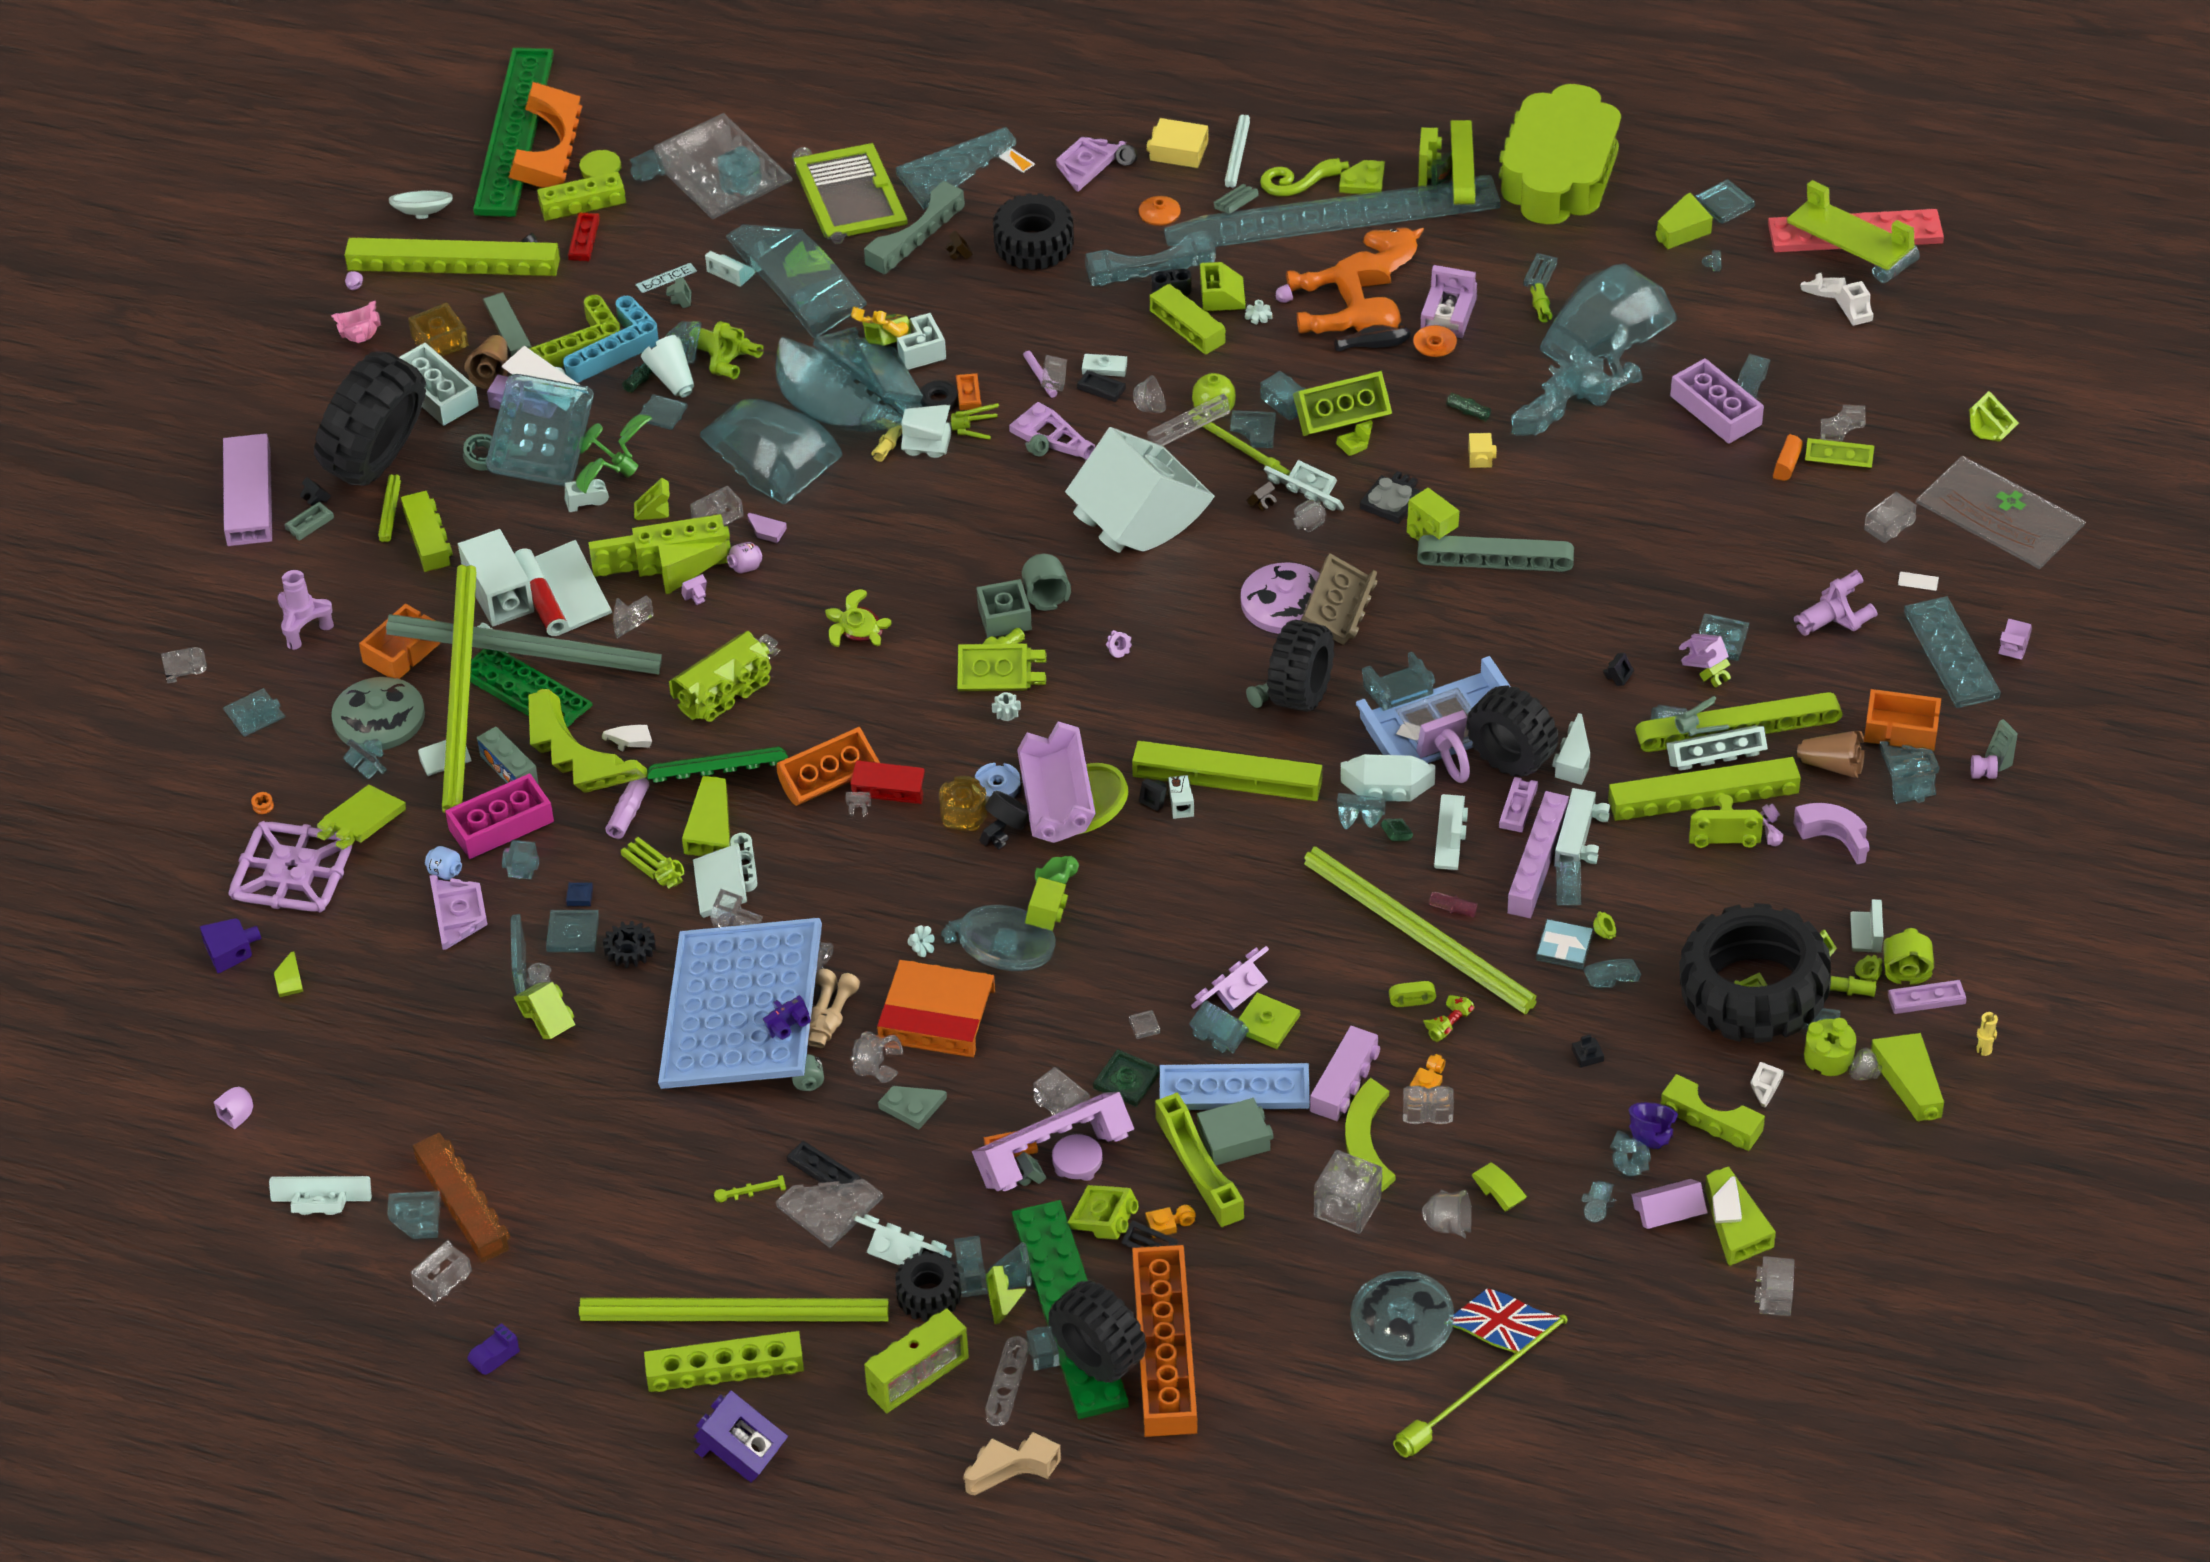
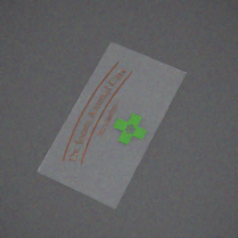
M1961 456L1916 499L1917 504L2038 569H2041L2086 523L2083 519L1964 456Z

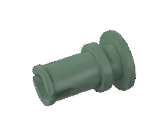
M1267 683L1259 684L1255 687L1250 686L1246 689L1247 699L1252 706L1259 708L1270 697L1268 695L1269 687Z

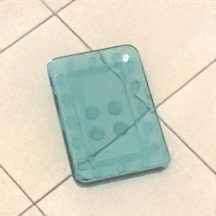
M513 374L509 376L486 459L487 470L494 474L558 486H565V483L572 482L594 397L593 391L586 386L529 375Z

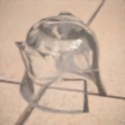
M871 1031L862 1033L861 1037L855 1040L852 1055L850 1056L855 1073L859 1076H874L881 1083L891 1081L899 1072L886 1065L879 1069V1065L884 1060V1046L886 1054L903 1055V1048L898 1037L895 1035L880 1037Z
M1441 1190L1439 1193L1433 1194L1422 1208L1423 1218L1431 1229L1440 1233L1449 1234L1450 1232L1457 1234L1465 1239L1466 1234L1463 1231L1471 1233V1202L1466 1190L1452 1193Z

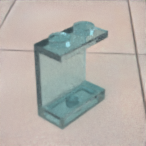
M1413 652L1408 653L1409 668L1383 677H1379L1371 666L1362 668L1363 686L1383 711L1433 694L1434 675L1425 668L1423 661L1418 659Z

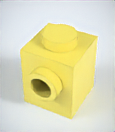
M1469 433L1468 451L1470 468H1491L1492 458H1496L1497 455L1496 445H1492L1491 433Z

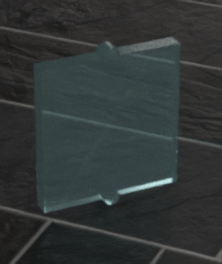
M653 394L647 404L643 405V410L640 414L653 418L647 422L648 424L672 430L678 420L682 419V414L688 406L687 403Z

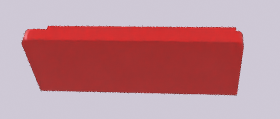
M857 760L851 780L852 794L855 797L922 804L924 797L922 784L925 769Z

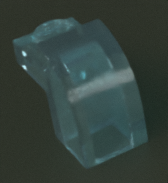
M979 1235L954 1239L962 1297L988 1294Z

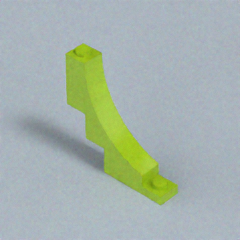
M541 689L537 693L528 695L530 745L540 753L551 751L552 765L562 773L573 771L574 785L582 792L587 793L647 777V768L637 760H627L624 762L615 754L593 751L580 745L566 726L561 710L560 698L551 690Z

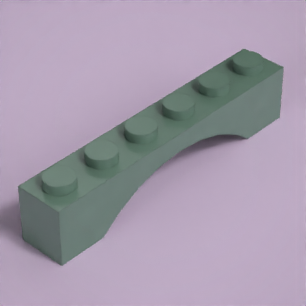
M943 181L931 191L929 206L917 222L897 233L877 237L864 248L865 265L886 274L916 247L921 245L930 235L934 234L944 223L948 222L958 211L963 209L965 204L964 191Z

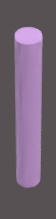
M1031 351L1024 352V358L1051 398L1057 395L1056 389Z

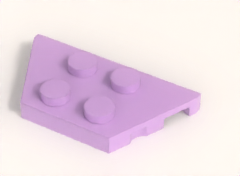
M1081 137L1056 159V165L1075 191L1078 192L1116 158L1117 149L1121 145H1125L1126 142L1120 141L1119 145L1107 144L1106 139Z
M430 875L442 948L446 950L488 925L480 883L463 882L451 878L450 882L438 880V876Z

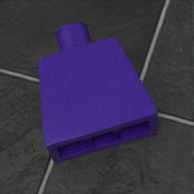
M236 918L200 926L203 943L217 974L250 958L252 953L249 943L261 939L257 925L243 930L239 919Z

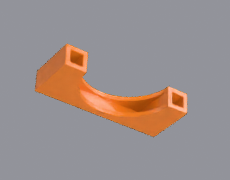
M533 82L525 110L545 119L557 132L560 144L550 150L541 152H528L517 149L509 178L542 188L564 184L567 173L563 171H567L570 161L566 157L570 158L573 148L569 144H573L576 132H573V130L576 131L579 119L576 117L580 116L582 105H579L581 96Z

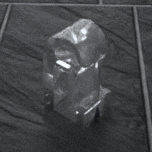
M192 647L161 653L167 683L177 682L176 677L190 673L200 674L207 669L205 653L201 648Z

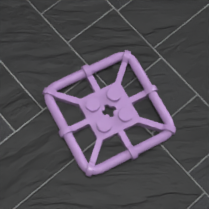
M259 822L252 833L245 852L239 857V866L230 884L228 894L232 900L269 905L273 909L283 907L310 912L318 911L320 913L329 904L338 881L344 875L343 869L351 852L352 845L344 850L337 847L336 842L341 839L337 838L335 833L328 839L337 841L318 850L307 849L305 847L309 838H318L317 833L322 831L321 829L313 828L308 824L299 826L278 822ZM270 831L300 835L296 847L280 845ZM262 835L273 848L270 859L253 857ZM340 851L333 867H319L322 859ZM289 866H296L293 867L291 870H288ZM248 867L265 869L261 877L240 886ZM314 877L329 879L321 898L310 887ZM265 886L278 888L273 896L252 894ZM288 889L304 891L311 902L284 897Z

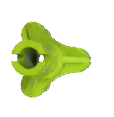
M719 321L715 325L714 332L695 326L687 334L688 345L710 354L711 363L709 369L712 374L717 376L724 375L736 379L740 374V368L729 364V362L735 357L745 354L760 358L763 351H759L757 348L764 350L761 344L750 342L748 338H745L742 329L731 327L730 324Z

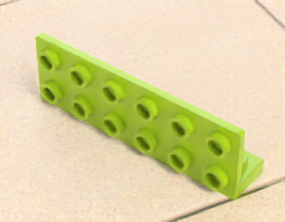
M1813 180L1807 184L1808 201L1787 218V223L1885 270H1889L1914 248L1913 227L1896 220L1891 224L1892 233L1830 205L1829 188Z

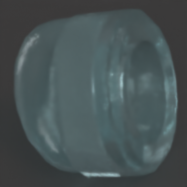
M1712 250V255L1705 256L1702 259V264L1705 267H1713V272L1721 271V252L1719 250Z

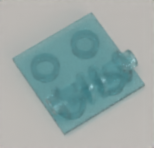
M264 688L223 707V710L244 737L285 718V715L279 709L280 703L277 698L273 700Z

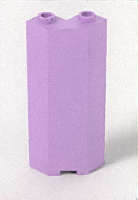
M1058 721L1048 739L1027 732L1017 752L1032 836L1055 843L1085 832L1096 813L1079 728Z

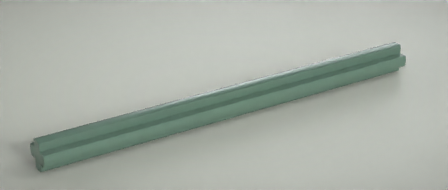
M389 614L386 634L452 644L454 623ZM473 626L472 647L660 674L662 654Z

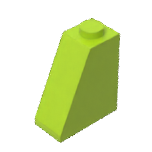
M1688 193L1658 220L1657 240L1660 243L1662 242L1667 249L1708 235L1712 230L1713 217L1691 193Z

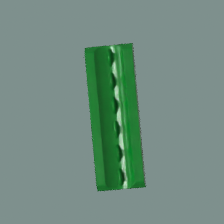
M483 649L471 659L470 682L529 716L528 695L537 693L541 689H549L560 698L561 710L567 728L593 705L591 701L506 652Z
M776 746L651 764L647 769L648 779H653V782L666 781L668 776L676 775L677 779L691 777L690 773L699 772L700 776L714 774L713 770L723 769V772L737 771L739 766H746V769L759 768L760 763L769 762L770 766H775L778 762L787 759L788 755L786 750Z

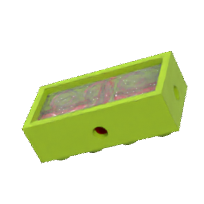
M945 1309L941 1313L933 1315L929 1321L920 1327L912 1329L901 1340L890 1344L880 1354L872 1356L864 1364L868 1395L887 1414L967 1360L969 1355L966 1327L948 1309Z

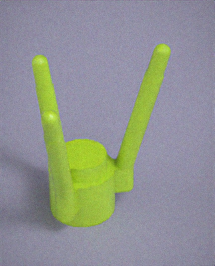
M996 403L952 413V431H957L958 435H968L990 440L991 436L968 431L966 428H970V421L997 418V414L970 415L998 408L999 404Z

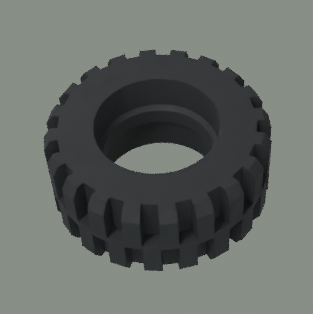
M1028 193L1026 196H1015L1013 200L1009 199L1004 205H1001L994 215L993 236L995 250L1001 259L1011 266L1016 265L1019 269L1029 268V270H1035V268H1041L1042 270L1047 269V266L1050 265L1053 267L1059 263L1058 261L1062 262L1067 257L1074 245L1073 215L1062 201L1056 200L1055 197L1050 195L1047 197L1040 193L1037 195ZM1038 230L1042 232L1027 233L1026 231Z
M1295 619L1287 622L1281 628V633L1278 634L1277 641L1273 646L1267 674L1268 695L1277 706L1308 712L1318 706V703L1323 699V694L1327 690L1331 669L1333 668L1334 640L1333 634L1326 626Z
M1509 685L1494 687L1488 691L1468 713L1466 729L1469 730L1468 737L1473 742L1472 746L1475 750H1478L1483 760L1486 759L1490 763L1491 767L1500 769V772L1504 774L1510 773V776L1521 777L1533 774L1554 753L1558 744V730L1554 726L1555 721L1553 717H1550L1548 714V709L1540 704L1541 701L1536 697L1530 696L1529 692L1521 691L1520 688L1515 686L1509 687Z
M1081 1281L1052 1304L1048 1315L1049 1326L1052 1327L1051 1332L1053 1337H1056L1059 1347L1065 1351V1355L1075 1363L1076 1367L1085 1371L1086 1375L1089 1377L1093 1376L1097 1381L1107 1383L1117 1381L1144 1357L1146 1350L1145 1334L1141 1331V1325L1134 1318L1133 1312L1124 1305L1125 1303L1120 1298L1118 1299L1115 1296L1114 1292L1110 1289H1105L1100 1283L1095 1284L1094 1281Z

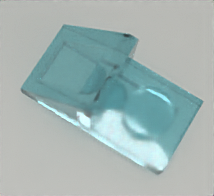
M682 321L666 334V336H679L688 364H694L701 322Z

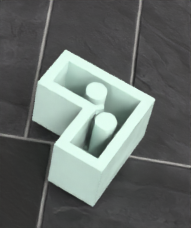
M931 313L910 318L911 334L897 338L898 357L905 370L946 359L945 339Z

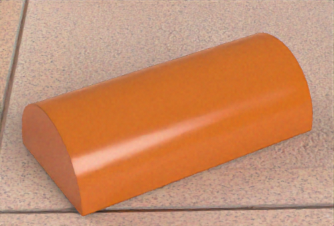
M859 726L778 762L777 774L787 797L797 806L851 782L857 760L880 762Z

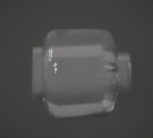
M1309 499L1295 507V517L1292 520L1298 530L1303 528L1304 531L1309 533L1325 523L1324 517L1327 514L1319 501L1315 502Z

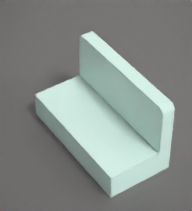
M712 251L705 255L707 272L739 287L755 274L754 268L726 255H718Z
M1872 899L1870 912L1852 911L1850 914L1852 951L1881 952L1882 900Z

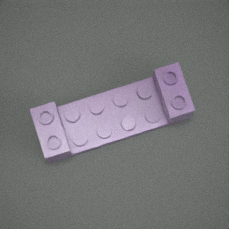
M1120 1092L1102 1093L973 1150L972 1154L986 1188L996 1189V1191H1007L1016 1187V1182L1023 1179L1012 1152L1018 1153L1027 1149L1028 1143L1046 1141L1051 1138L1050 1133L1058 1132L1060 1134L1073 1128V1123L1081 1122L1082 1124L1090 1121L1097 1139H1106L1107 1142L1112 1140L1116 1142L1128 1137L1127 1132L1134 1130Z

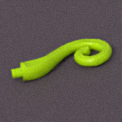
M1339 158L1325 160L1316 165L1306 176L1292 184L1294 174L1287 167H1274L1263 173L1260 184L1262 189L1270 195L1292 196L1305 191L1322 178L1341 175V170L1349 169L1348 161L1340 162ZM1277 176L1284 177L1279 180L1280 186L1273 184L1271 180Z

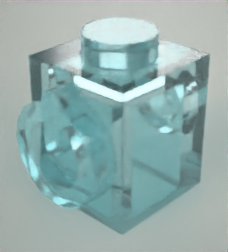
M512 840L510 848H505L502 868L507 869L508 877L532 879L534 870H538L539 856L537 855L535 842Z

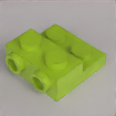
M1421 127L1418 187H1427V179H1431L1432 174H1436L1437 165H1441V153H1437V150L1441 149L1442 137H1438V128Z
M1088 1185L1068 1224L1071 1230L1093 1231L1096 1238L1118 1240L1120 1234L1127 1231L1128 1219L1131 1214H1135L1138 1211V1201L1131 1188Z

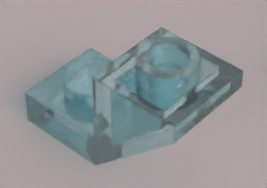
M1749 354L1740 372L1737 384L1756 399L1771 360Z

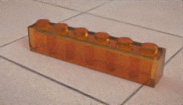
M439 1132L414 1144L413 1150L418 1165L481 1263L508 1251L507 1240L510 1239L507 1228L505 1225H499L496 1211L493 1207L489 1209L486 1205L488 1202L483 1191H477L475 1188L477 1186L471 1173L466 1174L464 1171L466 1170L460 1156L455 1157L453 1154L455 1152L449 1140L445 1141Z

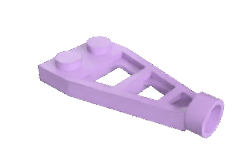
M1039 402L1009 425L1011 433L1030 442L1034 435L1039 434L1037 431L1047 423H1051L1057 429L1049 436H1046L1049 448L1073 456H1080L1085 460L1089 458L1095 449V444L1085 440L1054 410ZM1064 434L1072 438L1067 444L1057 440Z

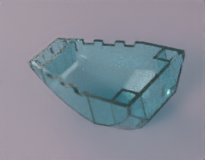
M1624 263L1612 265L1589 274L1580 282L1554 319L1540 345V351L1568 370L1574 371L1594 363L1598 357L1604 356L1606 358L1613 355V351L1620 348L1626 350L1631 348V344L1635 342L1643 343L1675 322L1677 315L1661 286Z
M782 336L779 341L775 363L776 379L783 396L795 408L813 419L849 431H881L902 424L903 417L887 404L885 406L879 403L881 398L876 394L870 396L866 392L868 388L860 382L857 385L854 382L856 377L824 352Z
M745 399L736 402L700 432V437L716 452L719 451L723 455V459L727 463H731L738 474L747 478V482L752 487L784 505L842 456V450L833 436L813 418L801 412L761 399Z

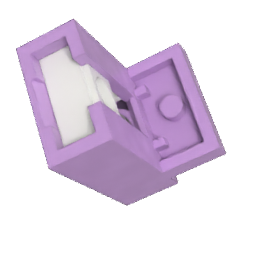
M1437 265L1433 266L1431 289L1421 313V329L1432 325L1443 326L1450 329L1456 337L1463 338L1477 297L1476 272Z

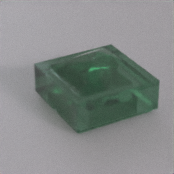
M1383 819L1380 825L1391 841H1410L1413 836L1412 831L1403 819Z

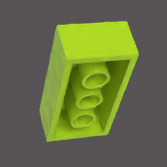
M1382 371L1293 393L1303 436L1392 414Z

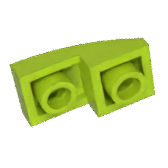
M1489 1163L1471 1175L1486 1196L1492 1193L1505 1212L1527 1198L1520 1187L1493 1163Z

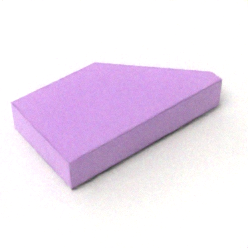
M752 513L747 515L757 538L778 543L787 529L785 522Z

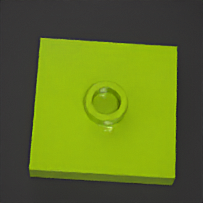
M1257 992L1234 1024V1031L1278 1049L1300 1017V1010Z

